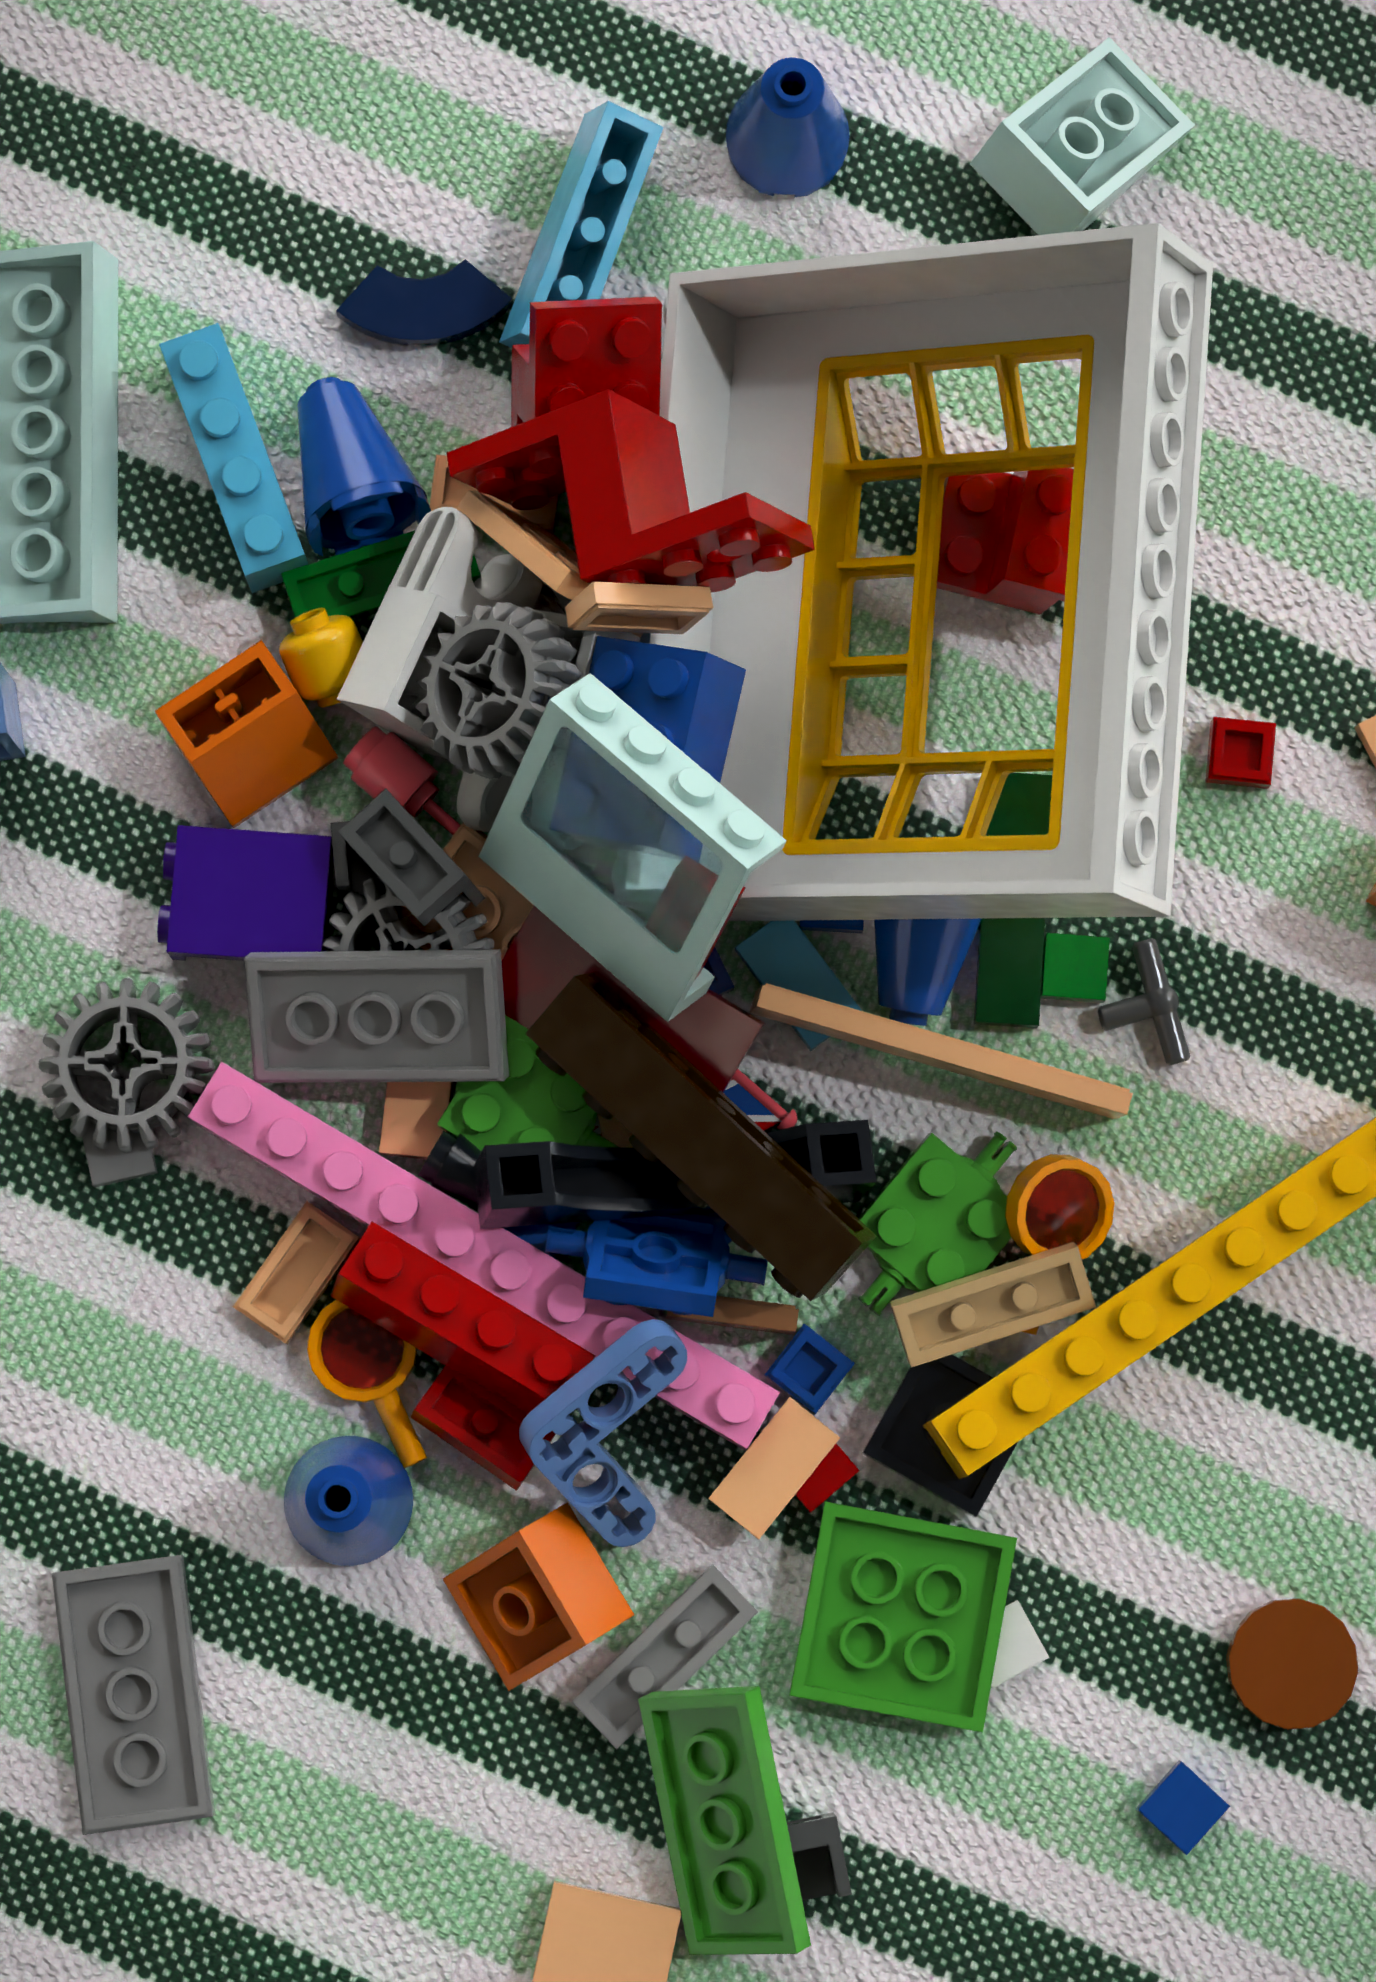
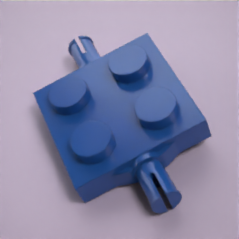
M698 1214L598 1220L589 1226L588 1232L549 1225L545 1253L551 1252L584 1257L583 1263L587 1273L583 1298L602 1300L613 1305L628 1304L668 1310L679 1315L695 1314L713 1317L717 1292L725 1284L726 1279L757 1283L764 1286L768 1264L765 1258L730 1253V1247L725 1239L726 1233L723 1229L727 1222L722 1218Z

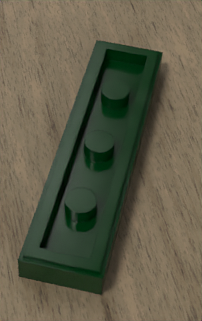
M1010 773L1006 778L985 836L1047 834L1049 830L1052 775ZM982 918L979 926L974 1024L1038 1028L1045 918Z

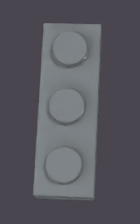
M712 1564L571 1702L618 1749L643 1724L639 1698L651 1692L674 1691L681 1688L758 1611Z

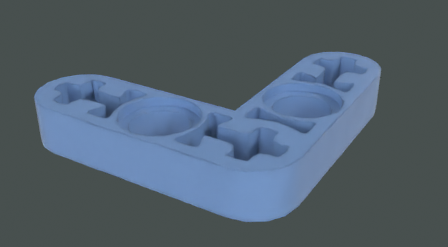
M647 1320L632 1327L531 1410L523 1419L519 1428V1440L534 1465L591 1526L613 1546L627 1547L637 1544L652 1531L656 1521L655 1510L641 1487L599 1442L671 1384L683 1372L687 1363V1350L674 1329L661 1320ZM653 1347L663 1352L655 1360L645 1355ZM627 1366L633 1375H636V1378L629 1382L622 1371ZM608 1383L618 1385L617 1394L610 1403L597 1408L588 1406L590 1394L597 1387ZM575 1409L578 1410L584 1419L580 1424L576 1422L573 1415L570 1416V1413ZM551 1431L559 1436L561 1435L552 1444L546 1439L543 1440L544 1436ZM592 1464L603 1466L601 1476L596 1482L582 1488L573 1486L574 1477L580 1469ZM615 1496L618 1502L627 1511L631 1512L630 1515L621 1519L612 1513L607 1502Z

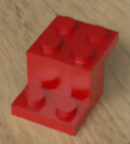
M655 296L530 302L529 344L512 345L511 427L607 389L660 415L662 303Z
M1058 468L1016 471L1013 474L1002 472L947 477L944 482L937 588L1039 615L1057 601H1065L1074 469Z

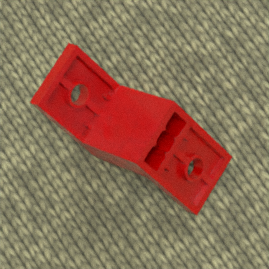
M610 389L446 453L450 477L476 488L480 493L491 495L508 503L517 510L541 508L549 503L550 497L567 492L580 580L589 584L592 582L701 586L710 587L711 592H719L734 586L736 578L755 571L773 572L784 569L791 565L792 558L815 550L811 525L747 492L690 512L676 424Z

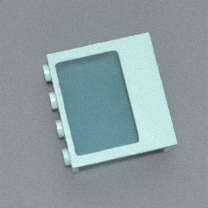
M590 673L549 699L478 857L668 1022L707 993L715 977L703 967L701 973L696 978L750 873L781 851L787 840Z

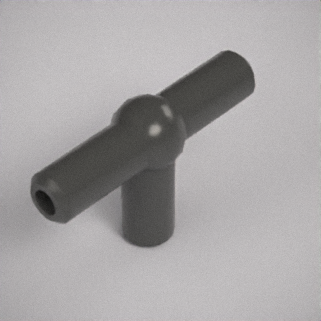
M1150 938L1134 943L1132 950L1145 993L1099 1006L1097 1013L1102 1029L1108 1031L1153 1018L1166 1064L1174 1065L1187 1061L1190 1058V1053L1177 1012L1179 997L1176 991L1169 985L1157 941Z

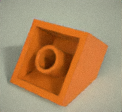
M568 1502L515 1532L443 1578L444 1583L508 1691L634 1616L633 1611Z

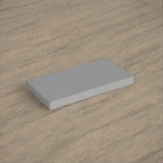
M501 949L250 952L244 957L254 1081L257 1083L505 1081L509 1076Z
M168 1556L52 1573L82 1834L87 1835L215 1816L184 1556Z

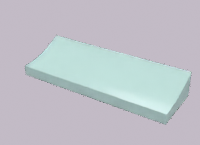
M94 241L0 251V624L33 622L118 623V258Z

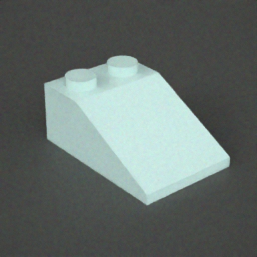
M1109 37L1004 119L971 161L970 165L1038 235L1083 231L1184 138L1195 125Z

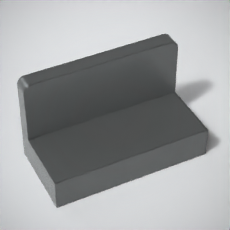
M387 789L382 791L338 831L423 926L428 924L461 893H464L475 907L485 899L466 874Z

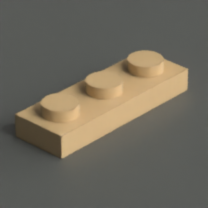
M1074 1242L889 1302L905 1355L911 1368L1096 1308L1079 1248Z

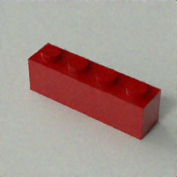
M371 1221L339 1271L331 1297L526 1414H529L531 1410L595 1358L594 1354Z

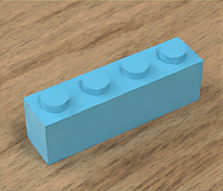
M610 101L584 114L499 343L510 348L516 344H529L530 302L600 299L664 127Z
M219 323L160 343L159 346L251 592L254 593L284 582L281 575L282 572L307 565L308 562Z

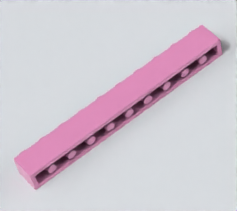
M222 1061L188 1115V1118L197 1126L367 1227L373 1221L594 1354L595 1358L632 1327L643 1321L657 1320L634 1305H613L602 1300L583 1298L585 1276L502 1227L480 1229L479 1214ZM674 1330L687 1350V1363L683 1372L655 1397L746 1451L780 1392ZM653 1347L645 1355L655 1360L663 1352ZM628 1366L622 1370L629 1382L636 1378V1375H633Z

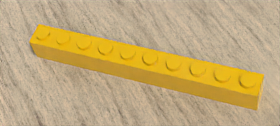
M1376 1117L924 1424V1429H927L942 1451L941 1454L958 1479L967 1477L1375 1198Z

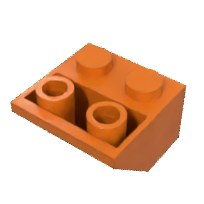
M262 640L155 710L163 727L233 829L338 759L336 752L302 698Z

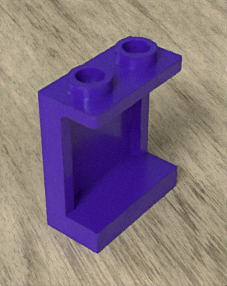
M178 825L176 843L166 842L164 850L163 878L164 880L173 881L171 905H161L159 909L158 943H166V952L172 960L186 961V957L244 961V957L250 952L327 951L323 948L322 944L329 934L334 875L332 837Z

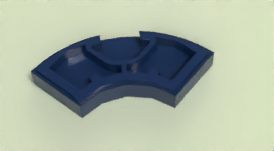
M465 259L446 274L423 280L398 277L377 265L340 305L336 313L338 318L365 335L380 341L408 346V343L428 344L443 341L450 343L471 336L499 319L513 306V301L510 296Z

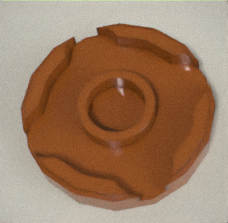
M1297 1598L1272 1600L1249 1612L1234 1632L1226 1654L1228 1682L1239 1703L1262 1722L1287 1730L1312 1728L1334 1717L1351 1697L1358 1675L1356 1645L1345 1624L1324 1606Z

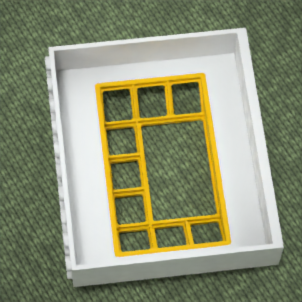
M1152 223L670 273L668 297L663 304L665 335L660 372L659 416L676 424L690 512L747 492L811 525L815 547L813 551L792 558L791 565L784 569L773 572L755 571L736 578L735 585L729 589L711 592L713 609L684 634L643 633L640 638V642L705 651L746 669L720 784L787 841L781 851L750 873L744 884L746 889L728 921L1168 917L1171 915L1213 263L1161 224ZM1080 359L1081 372L1076 444L1031 448L1018 370L1019 363ZM984 366L994 367L997 373L1007 448L998 451L946 454L933 382V371ZM908 374L912 384L922 454L917 457L862 460L849 388V378ZM1074 467L1054 749L925 753L945 479L949 476ZM921 478L916 552L912 555L856 558L862 484L865 482ZM914 577L908 652L898 655L849 657L854 583L857 580ZM906 676L901 751L898 754L841 756L847 680L850 678ZM1053 771L1049 830L1047 834L985 836L1006 778L1010 773ZM982 773L959 836L899 838L922 777L934 774ZM895 776L874 837L866 839L815 840L840 778ZM622 846L621 857L616 865L617 900L655 912L679 865L686 857ZM705 847L703 861L721 872L723 867L721 859L708 847Z

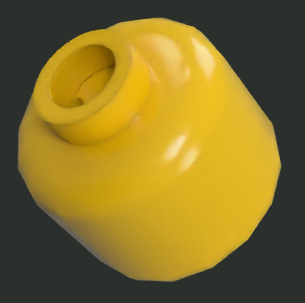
M316 608L290 621L293 631L281 641L278 649L291 682L300 697L304 700H316L319 707H327L341 703L337 700V697L363 641L351 617L347 615L328 616L325 608Z

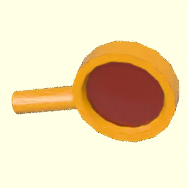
M1050 1154L1031 1162L1016 1177L1007 1195L1005 1218L1010 1236L1023 1252L1034 1255L1074 1242L1078 1246L1083 1260L1088 1258L1104 1242L1113 1222L1115 1203L1110 1183L1098 1168L1071 1155ZM1039 1326L1022 1332L1037 1335Z
M334 1300L321 1310L310 1328L307 1351L312 1371L326 1389L345 1400L364 1403L374 1402L404 1468L423 1461L427 1456L397 1392V1389L404 1385L415 1367L417 1348L338 1300Z

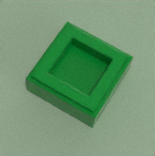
M1046 933L1044 935L1041 998L1104 1003L1106 1001L1110 938Z

